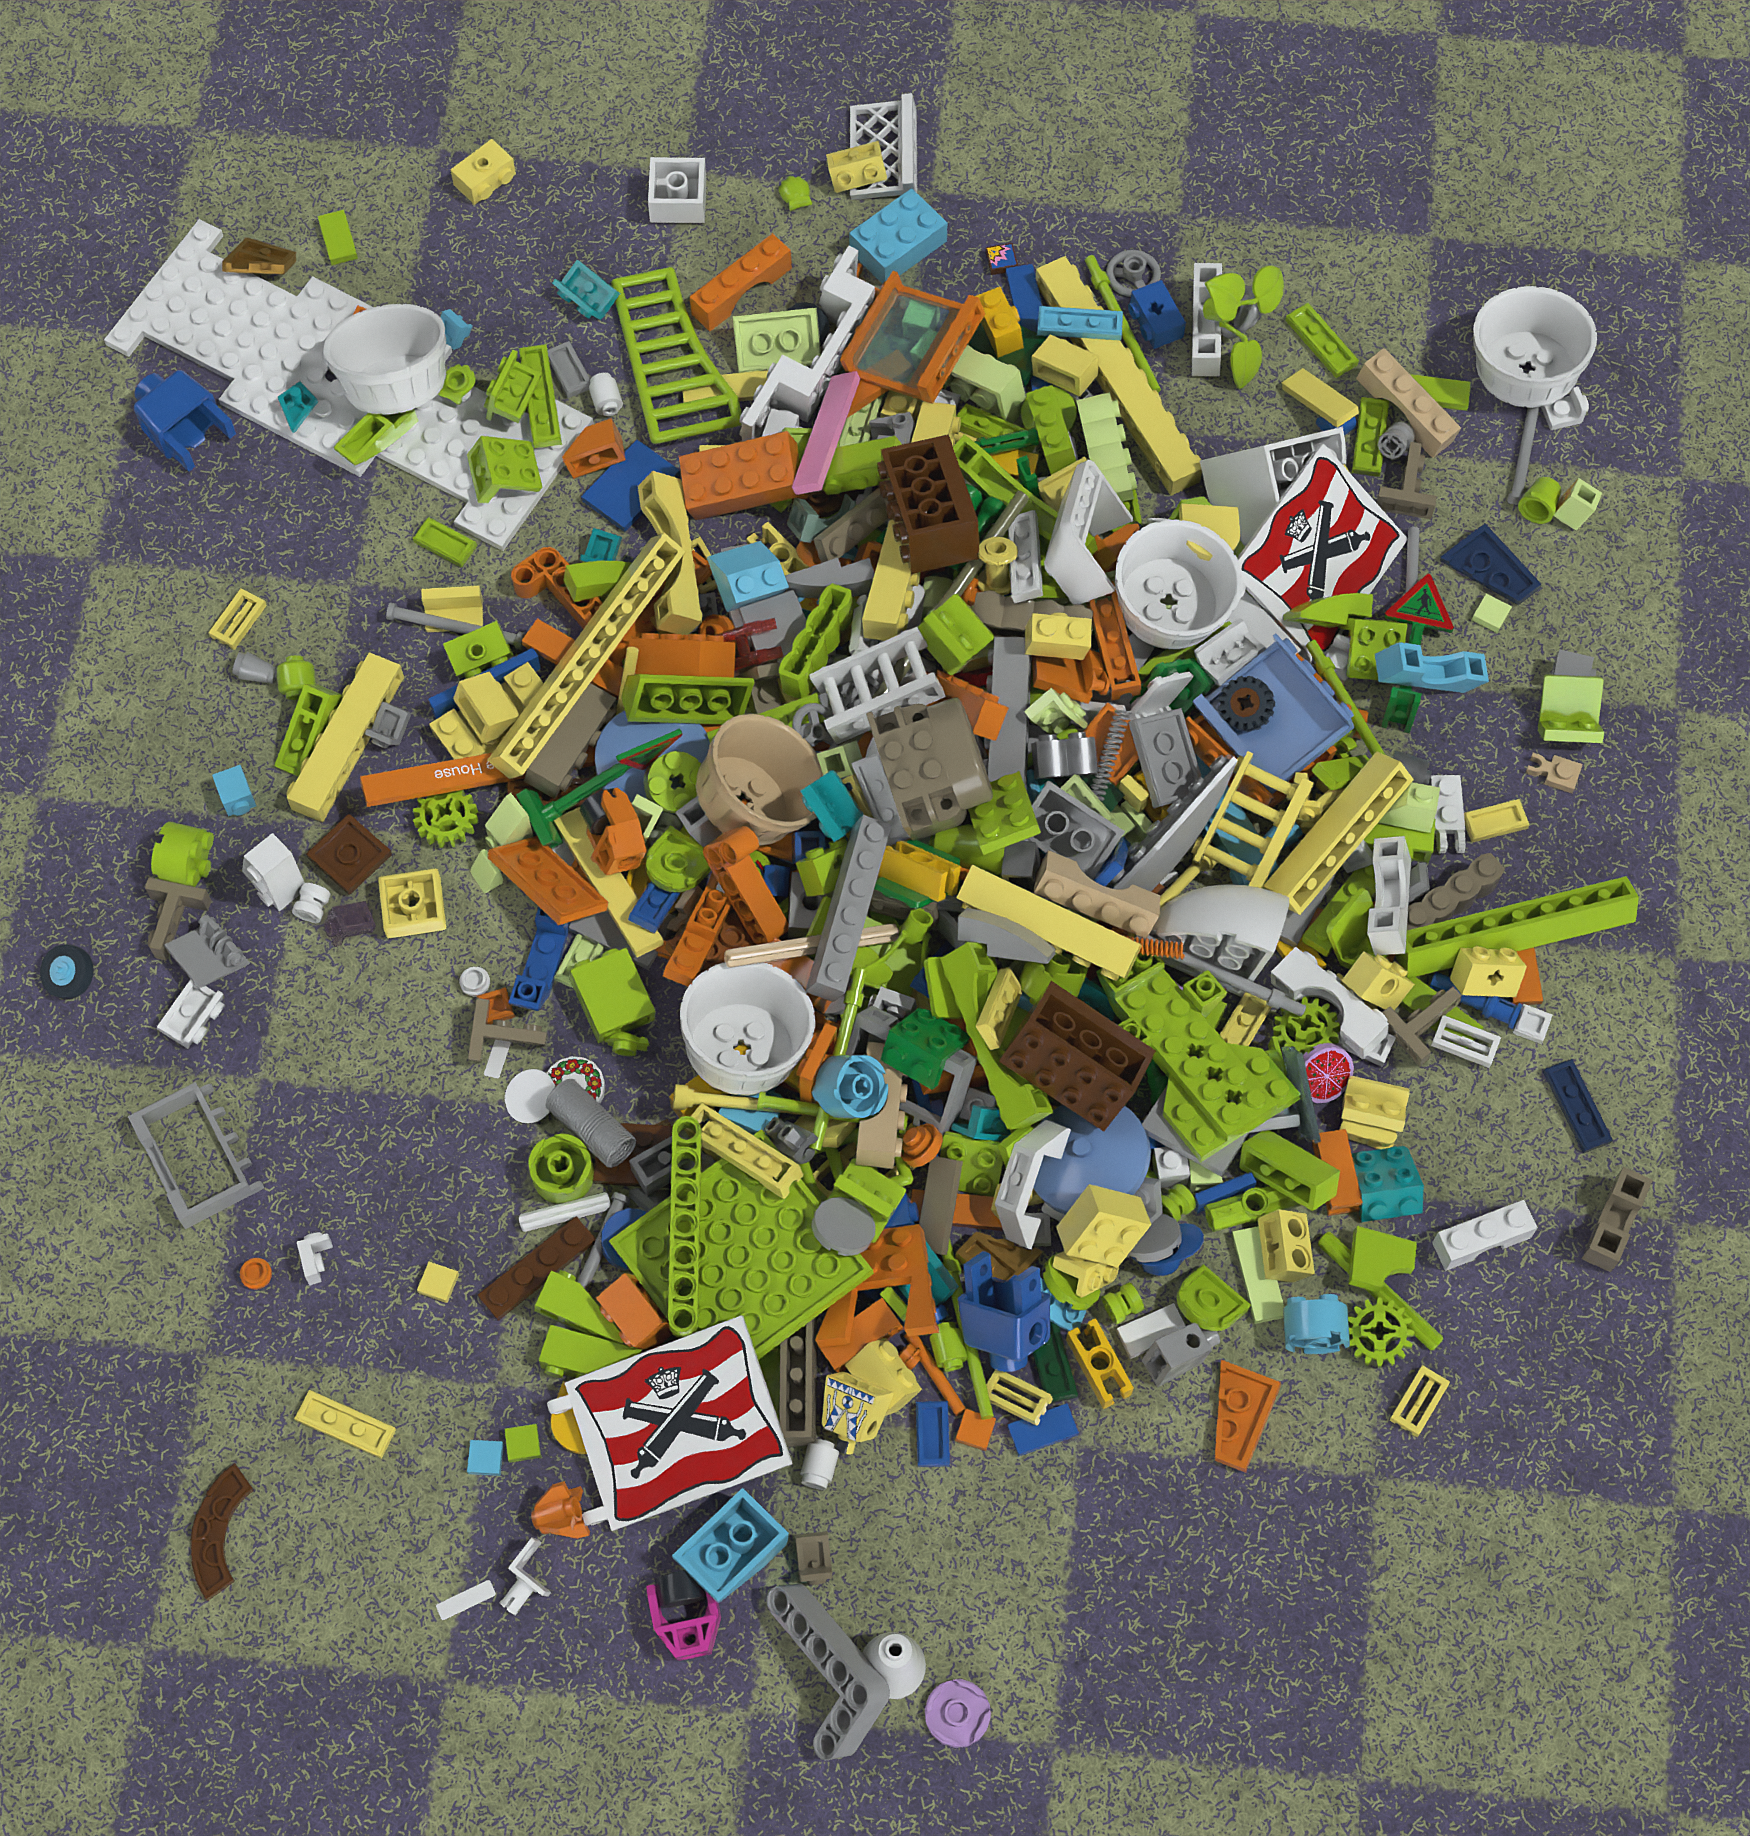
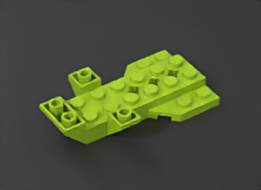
M1140 952L1126 979L1119 976L1118 980L1114 981L1100 974L1102 968L1097 970V976L1113 1012L1122 1021L1118 1026L1156 1050L1152 1059L1168 1077L1163 1116L1201 1163L1244 1134L1252 1131L1299 1101L1301 1093L1262 1048L1226 1043L1207 1021L1206 1017L1227 994V991L1209 970L1185 983L1183 990H1181L1164 970L1165 962L1160 956L1154 955L1152 957L1151 953L1147 956L1146 953L1142 955ZM1189 1055H1197L1200 1058L1198 1059L1196 1056L1189 1057ZM1208 1078H1217L1219 1081L1217 1082L1215 1079L1208 1080ZM1227 1100H1234L1238 1104L1236 1105L1234 1102L1228 1103Z

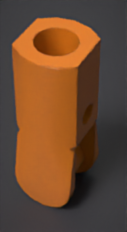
M1089 650L1085 658L1080 660L1085 690L1088 692L1095 690L1098 691L1099 695L1105 696L1110 687V680L1104 671L1100 653Z

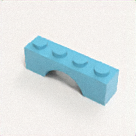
M1398 642L1375 654L1379 682L1465 693L1489 682L1485 655L1480 653L1462 651L1444 656H1423L1421 645Z

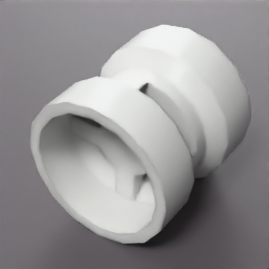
M303 883L299 891L300 900L295 902L292 913L302 920L319 923L324 914L322 911L323 905L328 903L331 894L327 889L319 885Z

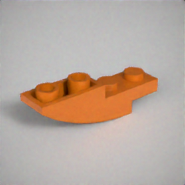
M706 886L687 922L686 929L665 967L663 977L689 987L690 984L692 985V981L700 975L732 906L725 893Z

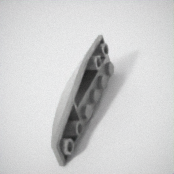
M1229 754L1225 757L1221 755L1216 758L1209 767L1211 771L1204 778H1197L1189 786L1188 790L1190 793L1183 800L1179 798L1174 801L1167 809L1169 814L1161 822L1157 820L1147 829L1146 834L1148 836L1140 844L1135 842L1129 847L1124 868L1105 887L1126 889L1133 884L1152 891L1174 869L1202 832L1218 805L1238 760Z

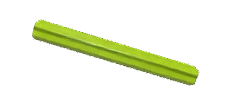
M1331 1232L1325 1233L1319 1239L1318 1246L1349 1274L1351 1250ZM1385 1282L1379 1292L1365 1289L1376 1300L1378 1297H1381L1383 1305L1387 1306L1391 1300H1394V1309L1396 1311L1404 1307L1403 1319L1412 1318L1413 1320L1407 1326V1329L1414 1330L1415 1337L1429 1350L1436 1349L1442 1342V1335Z

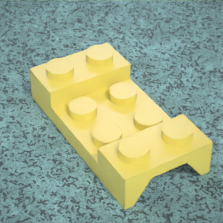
M528 662L504 676L505 683L501 684L504 694L509 702L514 704L519 716L544 684ZM454 708L429 724L432 733L441 741L453 760L493 753L505 737L503 736L482 744L461 710L456 712Z

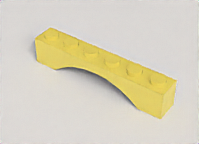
M652 471L638 486L641 510L649 519L658 535L665 532L686 551L666 578L665 588L660 598L654 604L657 629L688 635L702 622V612L700 610L699 589L696 583L695 564L691 548L692 541L689 534L682 479Z

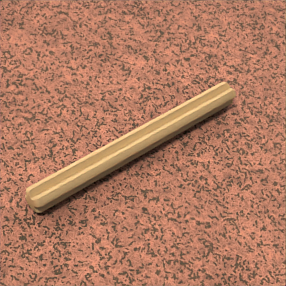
M896 924L863 928L858 947L895 942L899 937V929ZM821 935L727 949L724 953V960L727 967L732 968L814 955L817 952Z

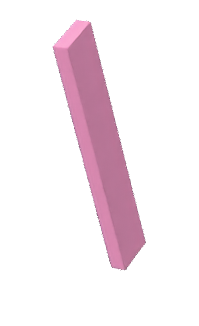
M857 371L835 375L830 379L792 485L796 495L822 490L860 381Z

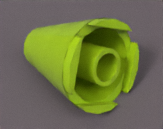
M972 823L959 825L930 836L929 846L960 858L961 867L970 869L974 865L1003 879L1001 874L1005 847L983 855Z

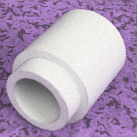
M609 373L594 375L590 379L589 390L596 412L604 416L617 414L622 408L623 402L616 380Z
M816 1439L815 1443L808 1444L800 1473L803 1476L801 1482L803 1485L818 1490L827 1489L828 1483L832 1482L839 1451L834 1449V1443Z

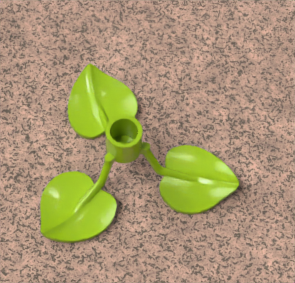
M1267 265L1257 271L1252 283V291L1255 297L1250 300H1241L1245 293V284L1239 274L1224 273L1205 282V286L1210 294V298L1205 301L1203 306L1205 319L1218 321L1220 327L1226 328L1241 339V341L1233 345L1230 357L1232 375L1237 389L1245 387L1257 374L1262 363V351L1258 341L1252 339L1248 341L1246 335L1229 325L1228 322L1236 317L1238 307L1257 303L1259 312L1266 314L1272 312L1279 305L1283 295L1284 280L1280 268Z
M914 908L906 920H901L870 911V916L873 920L883 925L896 924L901 934L881 958L869 947H858L850 975L853 977L855 968H862L867 970L865 985L875 987L887 984L893 975V971L884 962L889 959L903 940L909 944L923 941L921 971L924 967V960L927 959L928 941L931 938V934L927 933L933 923L931 914L922 908Z

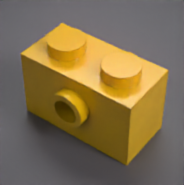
M1001 287L976 295V297H979L985 312L981 324L997 357L999 358L1024 348L1022 331L1018 323L1020 321L1018 311L1015 306L1010 307Z

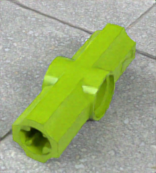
M1271 1186L1260 1189L1250 1188L1244 1194L1207 1204L1204 1210L1209 1228L1213 1232H1217L1246 1222L1256 1223L1259 1217L1278 1209H1293L1301 1206V1204ZM1253 1200L1257 1202L1260 1210L1253 1211L1249 1209L1246 1201Z

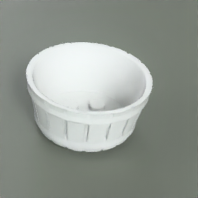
M1524 286L1517 289L1512 288L1499 293V295H1495L1479 310L1473 328L1476 368L1486 389L1501 401L1508 402L1514 406H1526L1527 408L1550 405L1567 395L1577 383L1580 374L1588 366L1597 343L1596 327L1587 310L1570 296L1545 287ZM1526 362L1531 363V367L1535 368V371H1529V374L1523 373V369L1519 368V366H1524Z
M389 304L369 308L340 322L325 339L323 352L328 366L342 386L346 398L361 411L383 415L406 412L427 403L443 387L446 377L445 326L442 319L427 308L411 304Z
M1163 520L1159 523H1151L1134 533L1120 551L1115 572V588L1125 624L1130 631L1142 641L1155 647L1181 649L1202 642L1212 632L1221 627L1236 609L1243 587L1240 563L1236 555L1233 554L1234 552L1223 538L1221 539L1218 534L1209 528L1185 520ZM1187 540L1211 553L1213 557L1210 561L1198 558L1197 554L1186 545ZM1166 595H1172V600L1177 601V605H1172L1171 609H1166V605L1161 603L1160 600L1165 599Z
M724 962L709 968L708 971L702 972L685 991L680 1008L681 1032L685 1041L688 1059L694 1070L712 1087L734 1095H755L760 1092H766L781 1084L791 1074L795 1065L802 1059L813 1037L815 1015H813L812 1002L809 996L806 995L807 992L799 982L792 979L791 975L767 963L729 968ZM738 1041H744L745 1045H750L751 1049L746 1050L745 1055H740L738 1050L733 1049V1046L738 1045Z

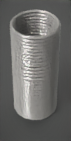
M575 1079L564 1080L549 1094L546 1100V1108L575 1137L580 1139L606 1167L612 1168L619 1165L633 1151L636 1143L635 1137L585 1091Z

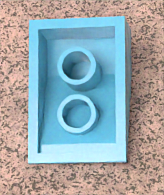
M742 1488L672 1555V1558L717 1603H720L764 1568L787 1545L789 1533Z

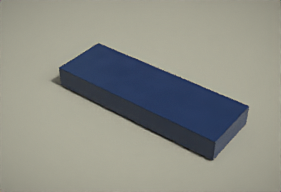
M1573 1059L1544 1069L1543 1074L1583 1154L1612 1143L1613 1139Z

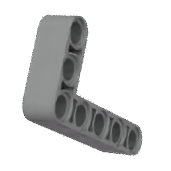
M792 1584L773 1587L767 1595L769 1611L840 1695L815 1734L813 1740L814 1751L821 1760L825 1761L851 1756L855 1753L887 1704L890 1697L889 1685L804 1585Z

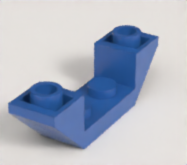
M538 907L535 917L537 931L523 975H517L509 999V1005L539 1011L550 996L554 976L557 973L568 938L570 924L568 922L558 925L540 907Z

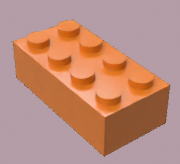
M788 431L679 456L685 507L695 520L804 496V494L796 495L792 489L800 461L797 442Z

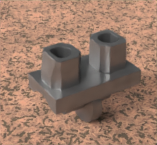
M773 1117L763 1130L771 1138L772 1143L780 1153L796 1163L804 1164L813 1158L815 1150L810 1149L809 1145L818 1140L814 1133L789 1121L784 1123L777 1117Z

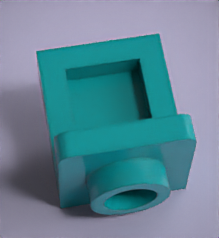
M593 528L585 555L581 554L579 560L585 562L615 561L622 537Z

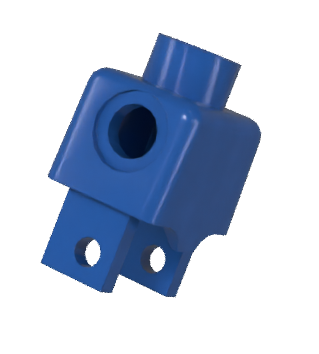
M182 370L175 371L165 380L159 374H150L143 378L136 387L135 398L138 401L134 404V412L142 431L167 459L174 457L188 472L195 465L190 452L186 448H196L205 441V433L210 426L214 424L229 439L236 435L231 419L217 406L213 394Z
M982 1251L963 1264L966 1292L958 1297L963 1339L968 1346L989 1352L992 1368L1003 1372L1016 1371L1025 1367L1028 1363V1356L1050 1339V1295L1041 1292L1040 1268L1031 1266L1018 1276L1013 1275L1009 1280H1002L992 1277L991 1254Z

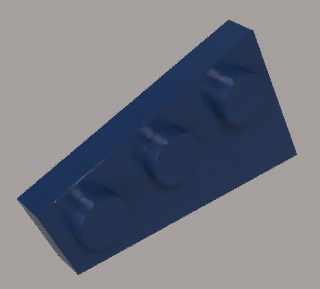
M1486 523L1440 557V561L1516 605H1520L1541 589V583Z

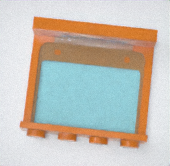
M892 271L889 278L883 282L876 300L870 304L867 315L861 325L857 326L854 337L848 347L844 348L840 362L846 373L857 371L860 380L933 404L985 315L979 297L969 295L965 303L961 304L904 286L898 272Z

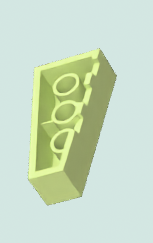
M930 330L911 351L915 371L918 369L938 333ZM969 345L964 349L942 387L946 389L947 386H950L953 393L959 394L960 399L964 402L971 399L981 407V410L990 414L993 413L1010 423H1014L1021 415V407L1026 399L1020 370L1011 364L1007 365L996 360L989 354H982Z

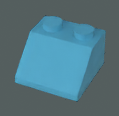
M761 541L707 557L726 612L781 594L789 588L779 559Z

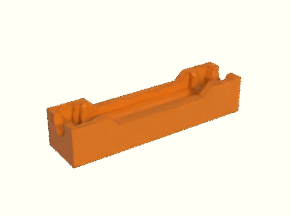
M1116 588L1114 592L1105 595L1106 597L1111 596V600L1105 598L1097 600L1096 603L1094 599L1086 602L1087 609L1093 611L1092 625L1104 671L1110 680L1109 693L1111 701L1120 699V696L1126 693H1131L1132 696H1137L1141 693V681L1123 614L1119 606ZM1131 680V682H1126V683H1121V684H1116V685H1115V682H1116V681H1117V682H1121V681Z

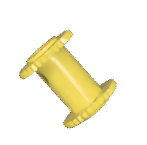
M991 537L980 543L978 556L981 561L986 563V570L977 576V587L982 592L990 590L1002 596L1011 593L1009 563L1016 560L1018 555L1017 546L1013 541L1004 537Z

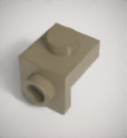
M828 1531L795 1535L800 1582L807 1581L808 1585H819L825 1583L826 1579L833 1578Z

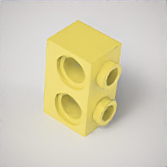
M1278 1209L1259 1217L1258 1225L1265 1279L1296 1282L1314 1275L1307 1214Z

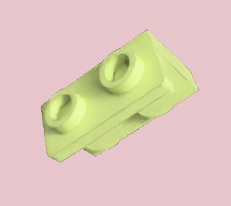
M1052 688L1024 711L1031 721L1050 735L1060 733L1066 729L1071 720L1083 729L1088 726V723L1083 718L1086 715L1083 708L1075 700L1072 701L1065 692L1060 695Z

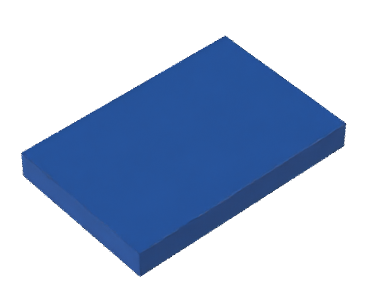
M636 440L624 452L625 461L611 465L581 496L582 502L623 532H626L643 514L640 507L638 486L652 471L675 478L680 476L679 469L639 440Z

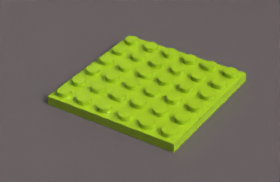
M762 1129L753 1135L780 1152ZM721 1158L701 1173L698 1327L696 1332L743 1315L759 1360L873 1275L874 1272L860 1253L850 1256L838 1254L839 1251L832 1248L828 1250L823 1247L815 1238L812 1230V1220L815 1211L821 1203L802 1179L799 1182H792L789 1187L790 1193L783 1199L764 1187L755 1178L724 1158ZM784 1170L780 1177L775 1181L779 1182L787 1171ZM682 1190L677 1197L679 1200L686 1202L690 1201L695 1194L690 1190ZM671 1196L609 1240L612 1247L633 1275H635L666 1319H668ZM685 1220L681 1221L676 1228L682 1233H687L693 1229L694 1225L690 1221ZM681 1252L676 1257V1261L680 1264H688L693 1259L692 1254L689 1252ZM681 1283L675 1288V1292L680 1296H687L693 1290L692 1286L687 1283ZM679 1315L674 1323L680 1328H686L691 1324L692 1319L688 1315Z

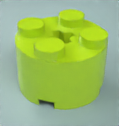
M680 751L666 753L654 760L646 769L643 777L647 799L663 807L662 812L676 813V811L697 796L696 780L701 765L700 761L694 756ZM677 776L681 787L672 789V781L669 778Z
M175 822L165 823L159 834L164 835L162 842H155L153 848L152 874L158 875L155 879L196 887L201 877L207 878L210 872L211 861L207 859L209 850L213 845L214 835L201 828Z
M1062 951L1060 955L1055 952L1054 957L1048 964L1025 961L1018 982L1021 985L1022 991L1030 997L1029 1001L1032 1005L1036 1003L1051 981L1075 997H1078L1088 968L1072 961L1074 954L1070 955Z
M555 1134L553 1137L546 1140L544 1138L539 1141L531 1151L528 1162L529 1172L536 1191L543 1199L554 1204H561L581 1199L588 1193L593 1184L594 1167L590 1153L580 1139L569 1134Z

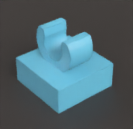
M451 309L442 311L440 318L445 326L446 344L451 346L453 350L458 349L462 346L464 338L470 335L473 326L466 324L462 320L463 317L456 315Z

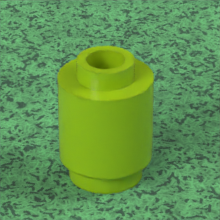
M955 1322L938 1324L939 1333H934L929 1337L937 1367L944 1368L946 1372L958 1370L963 1367V1362L968 1358L960 1329L956 1328Z

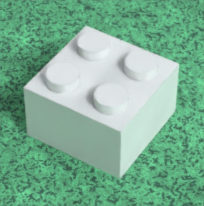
M650 157L648 193L650 222L705 223V158Z

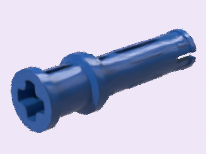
M1437 971L1429 987L1436 992L1442 989L1447 992L1453 986L1455 987V985L1450 980V977ZM1462 995L1460 1000L1461 1003L1481 1011L1485 1018L1492 1017L1508 1024L1510 1029H1513L1523 1007L1521 1003L1516 1005L1498 996Z

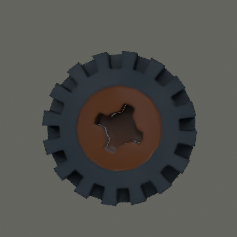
M1239 676L1237 680H1230L1228 682L1229 685L1227 687L1224 686L1221 690L1223 692L1222 696H1219V711L1222 712L1223 719L1234 728L1241 731L1245 730L1246 732H1251L1253 729L1259 730L1263 724L1267 725L1269 717H1273V707H1275L1274 695L1263 681L1253 676Z

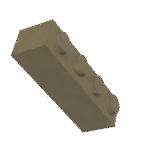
M589 683L527 768L524 782L553 799L556 798L560 790L566 792L573 780L572 772L575 768L580 770L588 757V754L585 752L589 746L595 748L601 735V728L615 717L617 711L613 708L617 698Z
M816 1317L780 1343L779 1424L787 1447L808 1446L809 1443H815Z

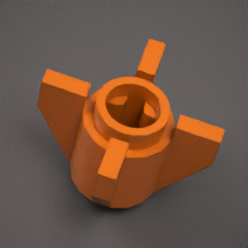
M565 1481L552 1484L535 1503L534 1510L531 1512L534 1527L539 1529L542 1534L551 1533L576 1539L589 1536L590 1530L582 1519V1508L579 1502L583 1494L581 1486L568 1489Z

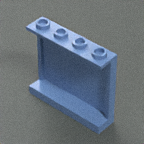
M1275 633L1273 635L1275 642L1208 697L1205 698L1200 694L1192 702L1197 711L1237 757L1239 755L1245 757L1247 751L1253 753V759L1250 764L1288 782L1295 776V772L1302 771L1355 728L1351 719L1354 714L1344 702L1338 704L1332 696L1335 693L1326 681L1323 680L1319 683L1313 676L1316 673L1315 669L1306 659L1302 662L1295 655L1298 651L1288 638L1282 640ZM1239 676H1253L1263 681L1274 695L1275 707H1273V717H1269L1267 725L1263 724L1259 730L1253 729L1251 732H1246L1245 730L1241 731L1234 728L1223 719L1222 712L1219 711V696H1222L1223 692L1221 690L1224 686L1227 687L1229 685L1228 682L1230 680H1237ZM1261 783L1272 794L1277 791Z

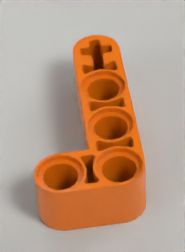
M552 547L539 549L512 569L511 578L516 595L524 599L532 598L548 588L583 629L603 603L598 597L577 602L573 601L567 587L561 586L565 583L563 580L565 568L569 563ZM548 563L554 564L550 567H544V565ZM524 579H530L527 583H521ZM580 603H588L584 607L578 606Z
M742 826L726 831L703 848V855L752 940L757 945L772 943L775 938H779L788 932L789 923L750 857V854L759 848V840L750 828Z

